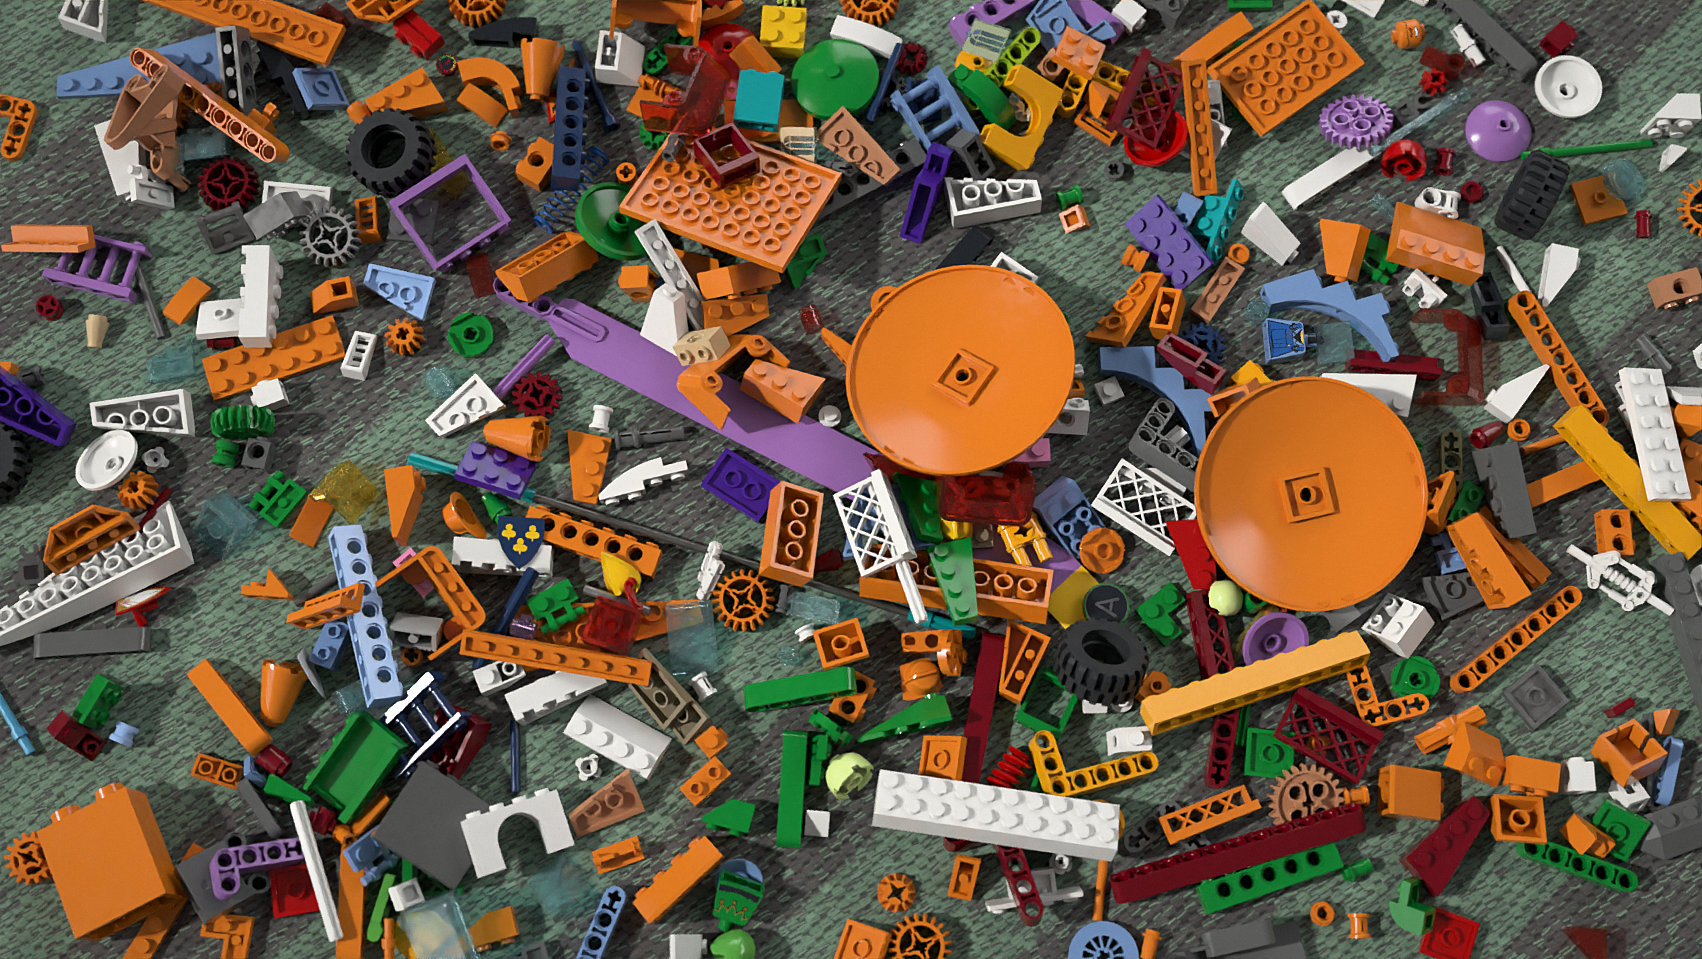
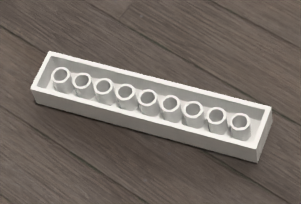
M880 770L872 826L1112 862L1118 848L1120 805Z

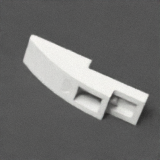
M660 457L642 463L626 471L611 482L599 494V500L601 504H606V506H615L620 503L619 500L627 498L629 501L639 500L643 494H647L645 489L647 484L650 487L661 485L663 480L679 481L684 479L685 475L689 474L686 460L663 466Z

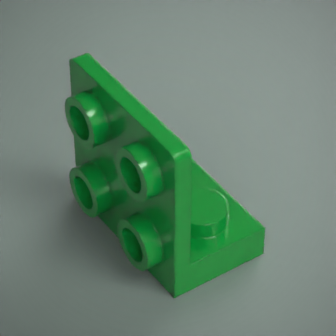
M97 674L72 716L79 719V723L99 729L100 726H104L107 723L112 706L117 705L121 700L123 687Z

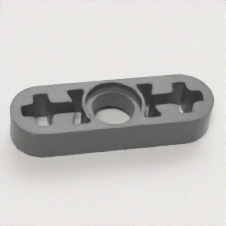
M247 778L238 782L237 787L271 838L276 840L286 833L271 809L268 810L264 804L266 801L255 784Z

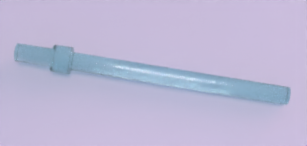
M1463 87L1455 93L1448 94L1440 103L1385 138V141H1380L1378 145L1368 149L1369 155L1374 157L1394 141L1400 140L1445 109H1451L1458 104L1460 99L1469 94V89Z

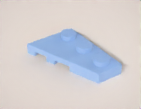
M369 263L363 285L424 322L436 279Z

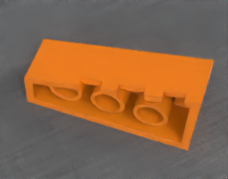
M1477 512L1468 514L1445 526L1488 609L1506 608L1531 595V592L1487 528L1485 520Z

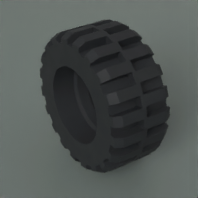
M385 108L384 112L380 109L373 111V115L363 117V121L355 125L354 133L349 135L348 141L350 143L346 145L345 153L349 155L346 156L347 165L350 167L349 171L356 180L378 196L382 195L384 198L397 197L426 177H429L432 174L431 168L435 167L436 159L433 156L437 155V148L434 146L435 140L433 136L412 114L402 109ZM405 138V150L399 161L390 167L378 169L377 160L382 148L394 139Z
M1533 150L1521 164L1503 196L1494 219L1497 228L1523 240L1534 238L1551 214L1564 189L1570 173L1568 163L1541 150Z
M0 421V503L5 504L10 501L8 498L10 495L16 497L20 493L18 488L21 485L26 486L28 483L25 476L32 473V467L28 465V462H33V456L28 452L31 448L28 442L23 440L24 437L18 431Z
M1088 618L1086 621L1082 619L1067 627L1061 636L1053 663L1057 679L1062 686H1066V691L1070 694H1075L1076 698L1081 701L1084 699L1093 705L1098 703L1102 706H1110V704L1116 706L1122 704L1123 701L1128 702L1133 699V696L1137 695L1149 666V654L1144 642H1141L1140 637L1136 633L1133 634L1130 628L1122 627L1119 625L1120 623L1116 621L1109 622L1104 618L1099 620ZM1094 659L1102 660L1108 664L1100 663Z

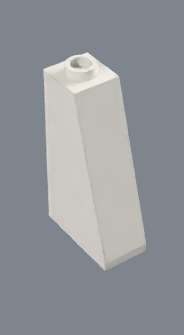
M110 120L97 124L94 127L116 194L123 203H134L131 202L129 180L136 177L129 174L127 168L129 165L136 166L139 164L145 166V148L136 141H130L123 148L114 150L104 141Z

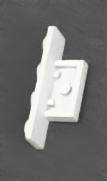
M1053 866L1030 870L1043 906L1052 905L1057 900L1073 902L1077 901L1078 897L1084 896L1080 886L1057 889ZM1008 883L1007 898L985 901L988 911L1003 913L1007 911V908L1016 907ZM1021 886L1018 888V891L1021 893L1030 892L1027 887Z

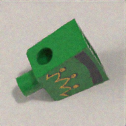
M721 870L713 915L721 918L718 928L728 932L732 930L734 923L745 926L764 895L765 884Z

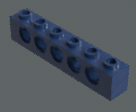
M559 66L551 189L578 192L579 183L584 182L585 170L580 169V165L585 164L586 152L581 151V147L586 145V133L582 132V129L587 127V114H583V110L588 108V96H584V92L589 90V79L585 78L586 69Z

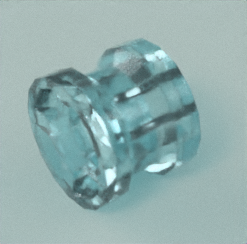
M1260 299L1251 301L1244 312L1245 320L1251 325L1262 324L1269 315V306Z

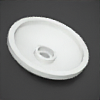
M1558 56L1547 61L1537 73L1535 92L1543 107L1552 114L1563 118H1578L1591 112L1598 104L1602 95V83L1597 71L1585 60L1575 56ZM1560 90L1565 91L1567 95L1561 94Z
M113 430L95 439L84 450L77 463L76 479L78 483L85 489L97 491L109 488L122 480L131 470L137 457L138 444L134 436L124 430Z

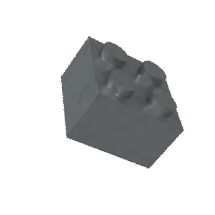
M292 191L275 195L243 215L257 239L266 238L268 241L274 237L278 239L288 233L286 229L292 226L294 228L300 226L302 222H306L304 218L311 214L298 192Z

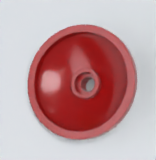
M724 23L712 27L700 38L698 48L696 49V59L700 70L706 77L720 84L731 79L739 82L741 69L733 62L729 54L746 37L754 36L756 39L757 37L749 29L738 24ZM729 45L732 48L727 50L724 47Z
M1159 110L1150 112L1154 123L1162 120ZM1172 110L1154 150L1125 136L1124 150L1132 162L1145 167L1159 166L1171 161L1183 150L1188 141L1187 122L1180 113ZM1145 114L1137 118L1140 127L1149 125ZM1134 123L1129 126V130L1135 129ZM1151 128L1142 131L1146 139L1153 140L1154 135Z

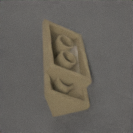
M646 648L642 649L636 658L653 661L649 685L626 684L661 728L666 730L671 727L683 745H686L711 725L713 721Z

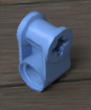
M1183 191L1174 208V213L1188 229L1193 218L1198 213L1203 200Z

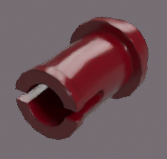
M1650 210L1636 211L1634 219L1636 220L1637 239L1651 238L1650 219L1653 218V215L1650 214Z
M237 336L206 339V344L212 350H216L217 347H237Z

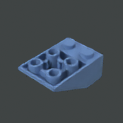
M1061 476L1028 503L1031 510L1038 515L1037 519L1076 560L1080 558L1079 546L1087 532L1095 528H1106L1076 482L1064 476Z

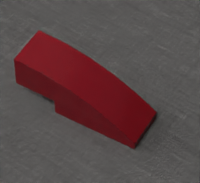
M1168 332L1157 345L1156 349L1179 373L1210 395L1222 383L1226 369L1208 360V353L1171 332Z

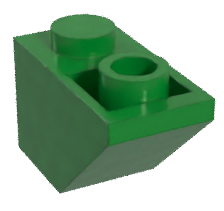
M731 799L704 815L702 822L706 823L707 829L720 831V827L729 829L730 835L742 838L743 834L749 835L756 805Z

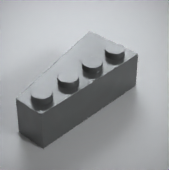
M1514 442L1470 452L1482 488L1485 491L1496 529L1506 539L1537 533L1518 443Z

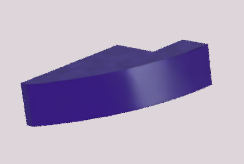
M935 142L929 147L924 167L914 182L900 237L921 244L944 184V177L947 175L954 149Z

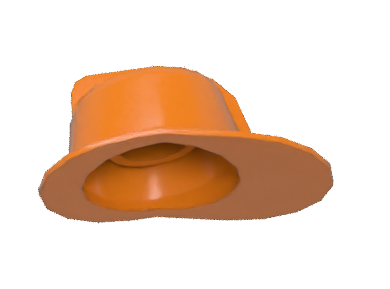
M453 492L450 496L451 502L441 509V514L448 528L458 534L470 532L479 539H485L487 537L486 529L473 512L467 499L459 492Z
M930 658L918 659L900 666L903 700H916L927 694L936 693L943 687L939 669L932 663Z

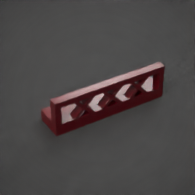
M1350 348L1346 350L1345 372L1417 375L1416 380L1435 382L1442 375V368L1437 367L1438 358L1399 354L1395 363L1383 362L1377 351Z
M1210 589L1192 591L1185 595L1202 681L1218 674L1217 667L1220 662L1228 667V672L1235 668L1224 615H1219L1220 611L1218 609H1210L1204 605L1203 596L1209 595ZM1211 616L1219 623V628L1216 632L1208 626V620ZM1216 639L1224 647L1221 655L1213 650L1212 644Z

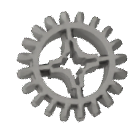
M325 206L322 207V214L317 209L313 210L316 217L313 218L307 215L306 218L310 221L309 224L301 223L307 229L306 231H299L301 236H306V238L299 240L300 244H307L302 251L304 253L310 252L308 255L310 260L317 256L315 263L318 265L324 259L325 267H329L331 261L335 267H338V259L343 264H346L345 256L348 255V257L353 259L354 255L350 251L352 249L359 251L354 242L361 243V239L355 237L361 230L353 229L358 225V222H350L353 217L350 213L344 217L345 210L342 208L336 214L335 206L330 208V213H328ZM325 220H339L344 225L342 227L330 228ZM319 224L321 234L313 242V232ZM326 229L335 234V236H332L334 237V244L328 239L325 240V237H327ZM346 232H348L347 243L344 246V248L341 249V246L339 244L340 239L342 236L345 235ZM329 245L335 251V254H322L316 248Z

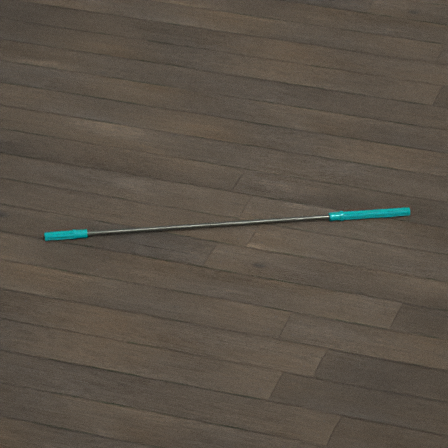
M410 453L407 461L409 465L454 479L458 468L456 465L417 453ZM526 487L520 499L529 503L536 501L699 553H709L707 546L537 494V490ZM721 551V554H719V559L759 571V562ZM813 579L805 584L808 587L905 616L908 621L916 623L911 608L906 609L878 599L860 597L858 593ZM930 611L926 612L928 616L927 621L917 623L923 625V627H932L938 630L960 629L962 637L970 640L974 638L976 633L975 627L966 624L954 626L952 620L934 615Z

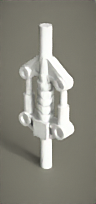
M1572 544L1568 547L1567 553L1587 564L1588 586L1592 589L1599 588L1607 593L1610 598L1620 603L1625 611H1631L1635 606L1643 604L1645 601L1669 616L1674 611V607L1651 594L1652 585L1655 582V574L1652 571H1644L1635 564L1631 565L1621 559L1618 551H1609L1590 556ZM1619 563L1628 568L1629 572L1641 580L1636 584L1634 580L1630 581L1629 577L1625 578L1624 574H1619L1618 570L1614 571L1613 567L1608 566ZM1601 574H1603L1604 578H1609V581H1614V584L1617 586L1620 585V588H1625V591L1629 594L1624 596L1616 590L1609 589L1601 584Z

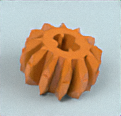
M405 317L402 323L399 319H396L395 323L397 325H388L391 332L385 333V337L389 339L386 341V345L392 347L391 351L394 354L400 352V355L405 357L407 351L414 355V347L421 350L422 347L418 342H424L425 338L421 335L424 331L422 327H418L417 321L413 320L410 322ZM407 334V339L403 340L402 335Z
M138 471L137 474L130 472L129 478H123L124 483L117 485L120 490L117 494L118 498L121 499L125 507H129L134 511H138L139 508L146 510L148 503L154 504L153 497L159 496L158 492H156L159 486L155 482L154 477L143 471Z

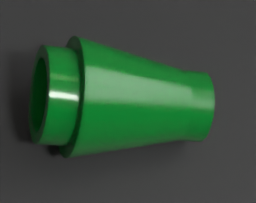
M492 492L486 493L481 498V502L484 504L493 523H498V516L513 517L511 507L497 498Z

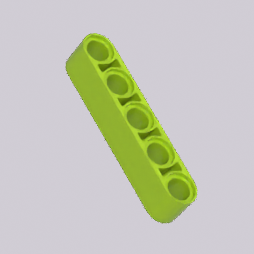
M1027 27L1013 39L998 56L997 61H994L983 74L1000 88L1005 82L1011 67L1020 65L1038 45L1041 38L1040 32L1034 27ZM1025 35L1031 38V44L1026 42ZM1011 50L1017 53V59L1011 56ZM997 66L1003 68L1004 75L998 73ZM964 95L961 102L968 113H974L979 110L977 105L972 106L970 104L968 96Z

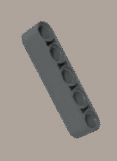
M128 627L35 634L33 658L44 660V657L64 659L74 655L76 658L91 657V654L108 656L115 655L118 652L138 654L139 651H146V653H150L151 628Z

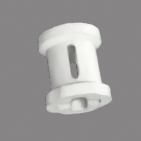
M594 405L593 410L595 413L593 422L589 424V429L608 433L609 418L614 410L606 406Z
M706 672L698 674L688 682V685L692 686L699 696L698 700L701 703L718 692L706 678Z

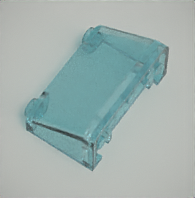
M457 887L428 898L407 909L400 910V916L397 917L398 924L402 931L406 930L416 959H482L479 956L463 914L464 908H458L461 906L459 901L461 896Z

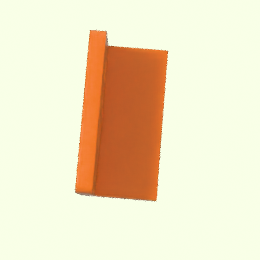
M754 36L746 37L729 54V57L741 70L754 69L762 73H779L782 70Z

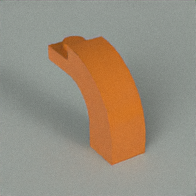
M470 58L457 62L465 88L468 83L475 87L490 85L498 88L505 96L511 117L516 118L520 116L518 109L522 108L519 95L523 93L516 76L509 68L489 58Z

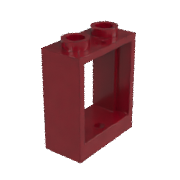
M733 122L693 139L694 155L720 189L760 172L759 155ZM732 144L741 157L718 167L708 153Z

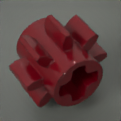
M319 807L317 812L311 810L308 817L310 823H312V831L325 836L328 831H333L334 827L339 823V821L334 820L336 813L323 807Z

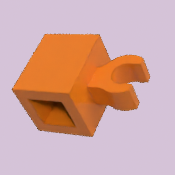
M270 102L264 108L263 114L253 109L247 117L274 135L277 129L272 122L281 112Z

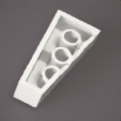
M944 177V192L953 229L1039 213L1041 211L1042 198L1037 180L1007 179V181H995V179H986V181H976L973 178L952 180L953 178Z
M242 245V254L246 257V264H241V274L243 275L245 287H240L241 302L244 308L239 310L238 337L244 348H271L273 339H276L277 335L275 319L279 317L277 299L281 297L279 280L283 278V267L279 265L270 245Z
M1323 373L1320 376L1357 386L1382 401L1402 422L1408 418L1417 375Z
M184 389L90 403L92 426L100 429L196 437L191 393Z
M454 536L451 564L459 573L523 576L527 567H532L539 572L538 577H552L554 549L552 546H549V543L542 542L538 552L531 561L521 569H518L503 552L499 540Z
M556 671L551 676L540 678L532 684L505 694V697L516 721L524 726L609 684L606 679Z

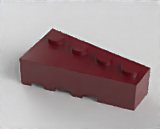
M1474 795L1465 797L1411 847L1399 861L1413 877L1422 879L1421 886L1431 897L1440 896L1491 813Z

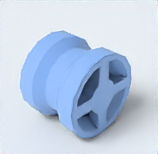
M117 721L115 724L116 730L110 734L109 738L125 746L132 747L133 738L135 735H138L140 730Z

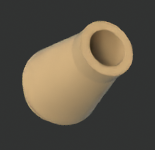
M101 315L88 316V320H86L87 347L102 348V343L109 326L107 322L108 317Z

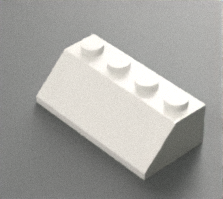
M591 694L576 710L563 732L568 737L626 769L628 768L648 781L672 738Z

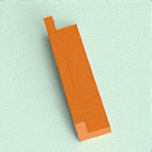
M16 224L11 226L13 242L1 245L2 252L79 253L96 248L92 225Z
M1486 506L1482 507L1477 513L1485 520L1487 528L1517 573L1533 589L1541 586L1547 581L1546 578L1552 572L1517 537L1506 539L1496 529L1491 511Z
M356 583L306 601L304 609L287 615L286 623L308 630L358 613L361 609L365 585Z
M1243 784L1164 815L1159 820L1170 845L1253 813L1262 807L1258 799L1251 801ZM1240 792L1245 804L1240 806L1231 804L1232 795ZM1214 801L1224 805L1222 813L1218 815L1209 811ZM1195 809L1204 813L1200 822L1195 823L1189 820L1192 810ZM1176 818L1183 823L1180 830L1172 833L1167 820Z

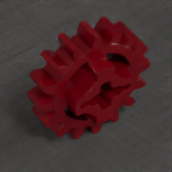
M538 371L536 377L530 372L529 379L527 380L521 377L522 384H515L518 392H512L513 397L516 398L513 404L515 407H519L517 409L518 413L523 414L525 412L524 417L543 416L547 418V414L555 416L553 409L560 410L561 408L557 401H563V397L559 395L562 389L560 386H557V380H551V376L548 373L545 377H542L541 371ZM538 383H542V384H545V385H547V386L542 387V386L538 385ZM535 389L540 394V404L535 399ZM552 399L550 404L547 407H545L548 400ZM531 405H532V406L536 407L537 410L529 409V408L526 407V406H531Z

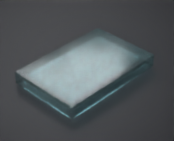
M712 600L665 605L672 675L719 670Z

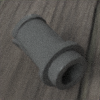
M780 585L777 602L773 605L775 614L787 616L791 612L789 607L795 590L793 587L789 589L787 585Z

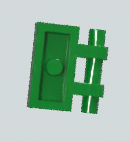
M1370 232L1360 269L1369 274L1375 282L1378 280L1385 285L1390 277L1385 275L1383 271L1386 270L1393 274L1399 264L1386 260L1389 244ZM1369 259L1373 261L1374 263L1379 265L1378 268L1376 269L1375 267L1367 263L1366 260Z
M280 470L273 477L270 476L266 480L268 483L259 493L256 492L252 496L254 499L248 505L254 511L261 504L265 506L259 514L277 529L284 524L309 494L290 478L282 485L280 482L286 475ZM276 488L278 490L277 493L268 501L266 498Z
M568 578L526 600L536 621L539 622L546 618L548 622L540 627L543 635L552 631L555 633L560 630L559 627L571 621L574 623L579 620L578 617L586 614L582 605L573 609L572 604L579 601V598ZM565 608L567 613L554 619L552 614Z

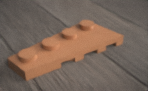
M844 106L814 133V140L848 162H852L857 168L885 186L902 172L898 165Z

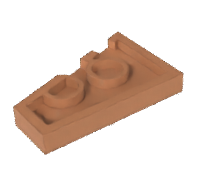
M627 768L569 813V819L577 837L645 811L629 769Z

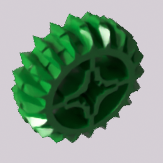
M240 404L238 406L231 405L230 407L217 409L212 413V434L218 438L237 441L248 440V438L257 439L258 436L268 437L274 433V412L257 405Z

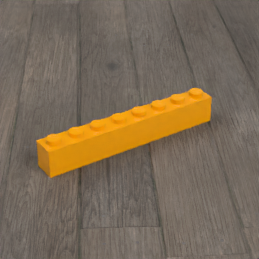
M1578 405L1570 408L1553 427L1669 554L1682 552L1685 561L1689 560L1702 547V532L1697 527L1692 526L1686 519L1685 513L1677 509L1671 502L1648 501L1639 463L1625 453L1624 447L1608 434L1609 432L1604 425L1598 423L1592 417L1593 414L1587 407Z

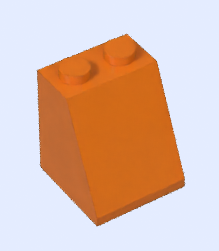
M1388 765L1378 769L1377 817L1431 822L1439 821L1444 813V804L1441 802V793L1444 791V779L1441 778V772L1398 765Z

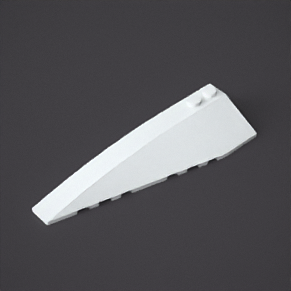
M171 502L163 503L156 510L158 511L157 514L144 525V532L142 534L139 531L133 533L137 534L133 541L127 542L130 537L128 536L57 576L54 573L50 574L38 583L39 587L33 592L29 593L26 591L19 596L21 600L9 608L6 605L0 609V646L85 616L194 564L191 548ZM147 512L142 513L134 517L133 519L139 524V522L142 520V518L145 516Z

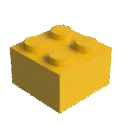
M763 5L760 44L771 57L799 59L804 54L807 8Z

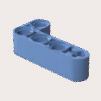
M612 886L605 891L576 959L603 958L627 902V893L621 887ZM619 891L618 896L622 897L621 901H616L613 905V908L617 909L616 914L611 910L604 909L605 904L609 907L612 904L613 899L609 898L610 894H615ZM608 913L612 917V922L610 926L604 928L600 924V917ZM598 936L602 940V946L595 951L590 947V940Z

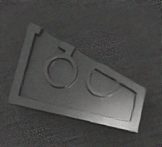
M1470 573L1419 578L1439 620H1444L1484 601Z

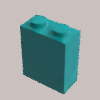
M754 69L740 70L733 122L737 128L778 133L785 86L784 75H780L777 72L762 73Z

